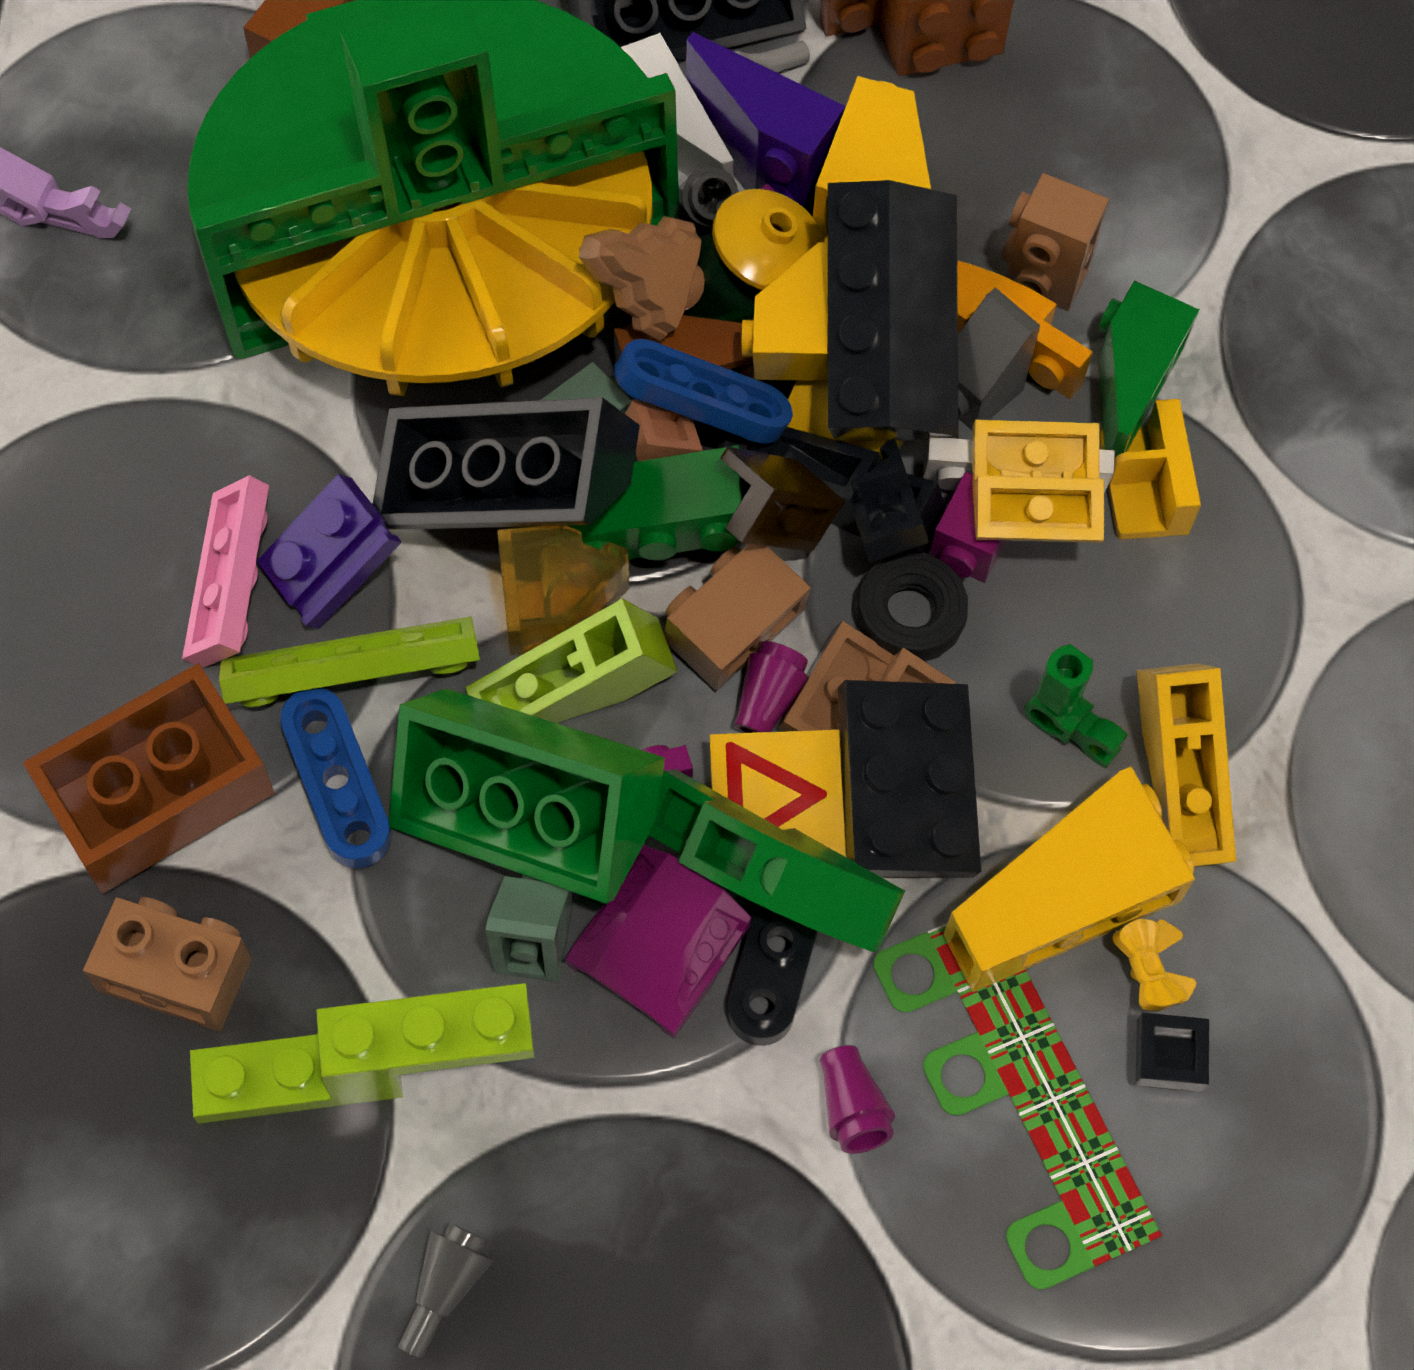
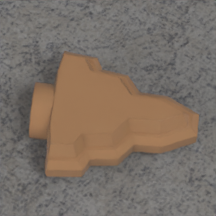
M663 217L657 226L639 223L629 234L619 230L608 229L585 235L582 246L579 247V259L596 281L612 287L616 306L631 315L633 329L652 340L662 341L667 336V333L677 329L684 310L693 307L700 299L704 290V273L700 266L697 265L702 240L695 233L694 223L671 217Z

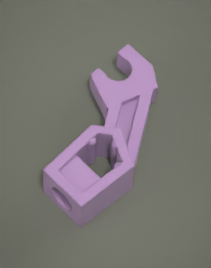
M0 147V214L21 226L44 223L93 235L97 238H114L123 228L132 208L121 202L117 208H108L102 205L97 200L100 190L93 186L73 192L62 191L51 174Z

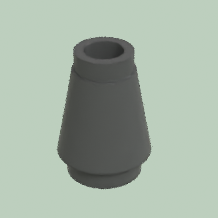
M715 166L702 167L694 171L679 186V207L697 223L712 226L715 214L721 204L728 197L739 192L734 178L722 168ZM699 190H702L704 193L702 204L698 202Z

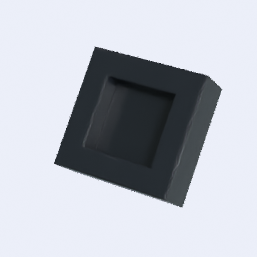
M1142 1012L1137 1019L1136 1086L1204 1092L1209 1085V1019Z

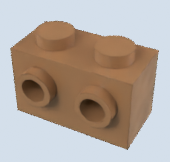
M1042 173L1032 195L1022 192L1013 209L1009 225L1014 228L1008 237L1001 260L1009 262L1006 277L1034 290L1056 303V307L1069 312L1090 269L1110 199Z
M748 544L742 550L737 546L731 547L711 568L710 574L713 577L697 591L692 586L684 589L674 598L665 611L668 615L664 633L667 644L716 692L748 663L749 654L758 652L763 641H772L805 610L811 587L768 546Z
M116 897L83 969L84 974L96 991L221 1032L252 961L243 939L239 937L240 932L235 927L214 918L204 917L200 924L177 917L178 912L173 907L156 899L142 897L139 903L136 904Z

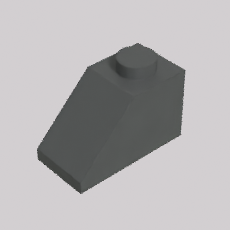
M996 287L986 295L958 334L959 420L971 430L975 420H990L1024 390L1040 325Z

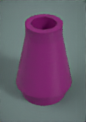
M763 641L758 652L750 653L739 713L734 727L742 733L772 732L808 679L807 674L804 672L808 664L807 658L790 647L771 641Z
M845 1045L831 1049L823 1054L819 1061L824 1074L830 1138L839 1141L841 1150L848 1154L871 1151L887 1143L894 1135L891 1123L895 1119V1113L863 1063L858 1048L853 1045Z

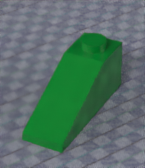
M1135 280L1122 302L1115 298L1111 299L1098 326V331L1106 334L1098 357L1104 450H1115L1114 459L1117 455L1129 450L1183 352L1200 310Z

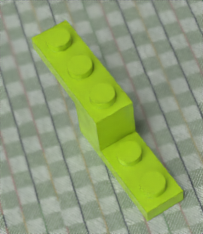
M526 983L316 1009L318 1034L190 1050L193 1117L200 1124L403 1098L401 1075L535 1058Z

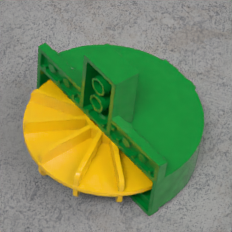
M355 0L305 14L307 20L278 36L238 69L219 92L207 111L196 135L189 161L188 203L197 242L233 355L236 358L245 359L289 345L291 354L303 363L317 359L351 373L386 380L390 395L404 396L408 382H454L495 374L497 382L502 388L513 384V368L532 362L562 347L581 333L587 337L594 338L604 329L603 314L613 305L615 297L612 287L596 281L579 259V247L582 246L584 236L608 229L619 230L629 234L639 223L657 226L663 217L680 220L676 90L668 74L664 73L648 78L632 57L605 34L568 12L537 0Z

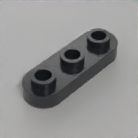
M757 903L729 997L728 1020L732 1030L740 1039L752 1045L766 1046L780 1041L792 1027L818 931L777 914ZM781 935L786 937L792 946L787 951L776 952L768 946L767 941L773 936ZM756 997H766L773 1002L775 1008L770 1013L762 1015L754 1012L749 1004Z

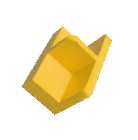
M1180 399L1156 400L1147 425L1141 426L1129 450L1117 455L1114 459V474L1107 489L1117 538L1121 540L1189 535L1199 512L1201 502ZM1103 429L1099 435V446L1102 450H1104Z

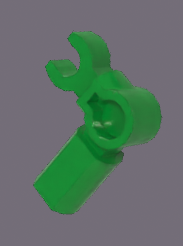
M1072 644L1061 646L1051 653L1037 692L1025 704L1024 712L1027 718L1039 730L1047 735L1059 738L1065 744L1073 740L1091 760L1107 768L1121 751L1122 747L1120 745L1127 738L1128 734L1114 722L1095 715L1092 712L1094 705L1083 697L1093 672V660Z

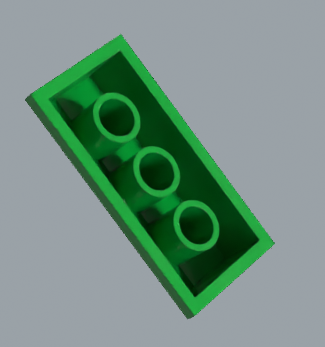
M446 688L402 703L399 706L389 825L390 828L607 904L616 897L657 821L665 757Z

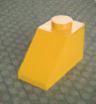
M818 242L755 296L754 320L742 321V357H753L754 377L756 380L828 381V242Z

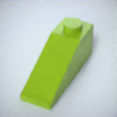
M622 598L465 688L469 696L558 723L626 701L677 673L678 670L658 617Z

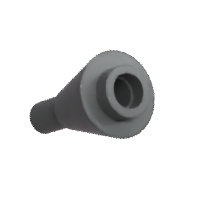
M449 1223L444 1235L430 1230L415 1301L418 1305L397 1346L398 1348L420 1359L424 1358L443 1317L449 1316L493 1263L494 1260L482 1254L488 1241Z

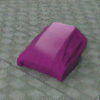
M643 845L613 901L602 906L573 945L565 959V965L575 972L580 970L648 1015L663 1027L664 1033L674 1039L713 986L732 952L751 926V916L724 889L679 863V859L670 853Z

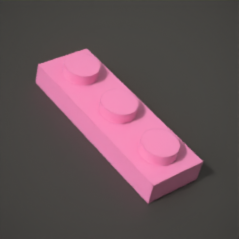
M250 475L214 492L212 495L182 656L183 660L192 664L199 663L202 668L240 653L241 646L248 633L246 616L250 593L258 576L256 559L260 536L266 527L268 519L265 508L269 491L268 484Z

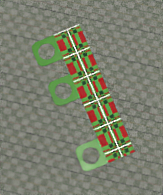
M947 923L880 951L874 959V969L895 1009L901 1012H912L958 992L977 1030L976 1033L930 1052L924 1059V1072L943 1110L951 1115H963L1009 1095L1062 1200L1013 1222L1007 1230V1243L1027 1283L1036 1289H1047L1162 1237L1027 971L1023 970L972 992L943 936ZM918 954L925 957L931 963L934 970V980L930 988L925 992L916 995L907 994L899 990L894 984L891 975L892 967L895 961L903 955ZM968 1055L975 1058L981 1064L985 1073V1081L978 1093L970 1097H958L945 1088L941 1078V1071L945 1062L951 1057ZM1041 1225H1052L1059 1228L1066 1235L1070 1244V1254L1067 1261L1061 1267L1054 1270H1044L1035 1266L1026 1254L1025 1242L1028 1234L1034 1228Z

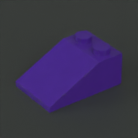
M692 32L687 39L686 78L733 158V175L745 190L761 189L768 184L776 192L796 201L812 215L816 184L844 113L845 106Z

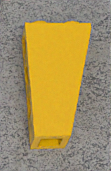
M1132 766L1114 775L951 912L943 936L972 992L1120 929L1134 920L1145 918L1182 901L1195 880L1192 858L1186 846L1179 839H1172L1161 819L1162 808L1156 793L1148 784H1141Z

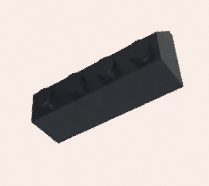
M567 0L569 14L592 25L620 47L661 33L676 60L687 57V39L692 32L725 48L807 29L801 0Z
M891 180L828 183V429L837 441H888L894 438L896 441L929 440L930 437L959 439L957 195Z
M603 397L389 408L372 505L386 521L384 525L388 530L591 525L631 485L640 425Z

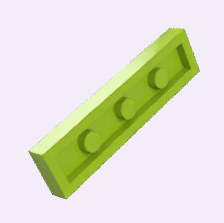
M472 616L229 657L221 660L219 683L225 704L240 702L241 705L246 707H256L275 701L280 694L430 669L432 673L436 674L453 673L465 668L467 662L480 660L473 619Z

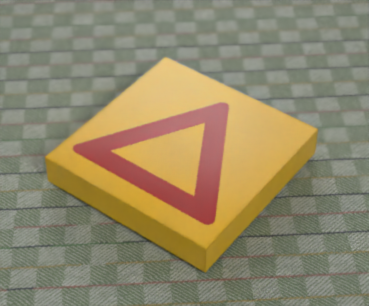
M839 730L710 734L712 790L782 830L795 828L846 857Z

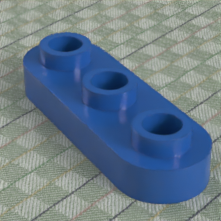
M636 339L629 342L614 367L616 380L630 397L741 436L751 442L772 443L777 441L793 416L792 407L788 399L773 386L651 340Z
M315 688L298 691L285 702L281 711L280 721L329 853L338 863L346 867L364 868L371 866L381 860L387 853L391 844L392 833L386 812L341 700L327 689ZM319 720L327 723L325 729L319 733L312 734L305 731L306 727L313 721ZM335 775L348 777L347 783L341 788L332 789L326 786L328 780ZM364 830L370 833L369 839L361 845H353L348 842L349 836L355 831Z

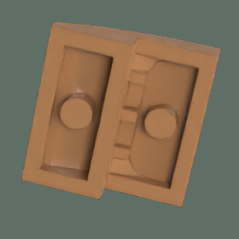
M842 620L833 629L808 672L807 681L787 708L776 728L782 732L839 730L840 737L838 687L844 680L955 684V681L905 648L892 655L878 646L875 641ZM840 738V755H841V738Z

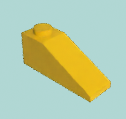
M1198 663L1137 670L1142 735L1153 789L1162 808L1161 819L1172 839H1179L1186 846L1194 866L1237 862L1221 668Z

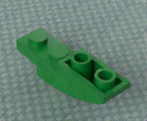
M677 769L663 770L657 821L649 836L680 853L679 863L732 892L804 926L871 952L879 951L905 890L795 828L782 830Z

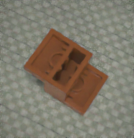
M821 0L819 20L825 36L845 32L854 33L878 25L898 76L917 72H932L940 67L971 60L982 61L994 55L1003 54L1014 0Z

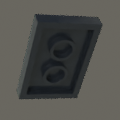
M844 680L838 687L847 858L878 876L974 878L982 871L968 684Z

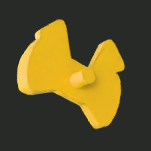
M1138 919L1128 923L1114 933L1112 937L1114 944L1129 957L1132 967L1130 971L1132 979L1140 983L1139 1005L1142 1009L1154 1012L1164 1011L1176 1004H1183L1189 1000L1197 985L1195 979L1166 972L1158 955L1183 938L1181 930L1162 919L1157 922L1149 919Z

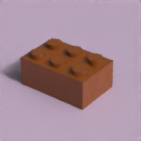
M199 663L22 762L101 894L108 892L275 794L264 763Z

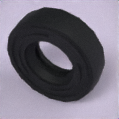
M904 552L886 557L868 571L858 589L856 618L861 632L892 655L905 648L923 661L939 658L956 644L967 622L968 596L961 578L947 563L928 554ZM906 588L919 589L932 598L936 607V614L926 625L919 627L904 626L898 623L890 614L888 602L891 596L899 590Z

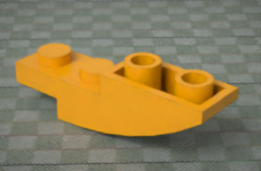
M958 261V334L986 295L996 287L1040 325L1028 373L1042 387L1054 389L1068 399H1071L1084 383L1093 351L1051 325L1057 304L1034 290L998 273Z

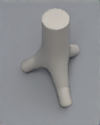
M798 41L761 53L734 51L776 73L807 63L810 60L809 49L804 41Z

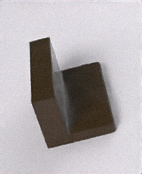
M726 447L720 457L721 460L751 485L725 528L741 543L813 552L845 500L796 459L733 447Z

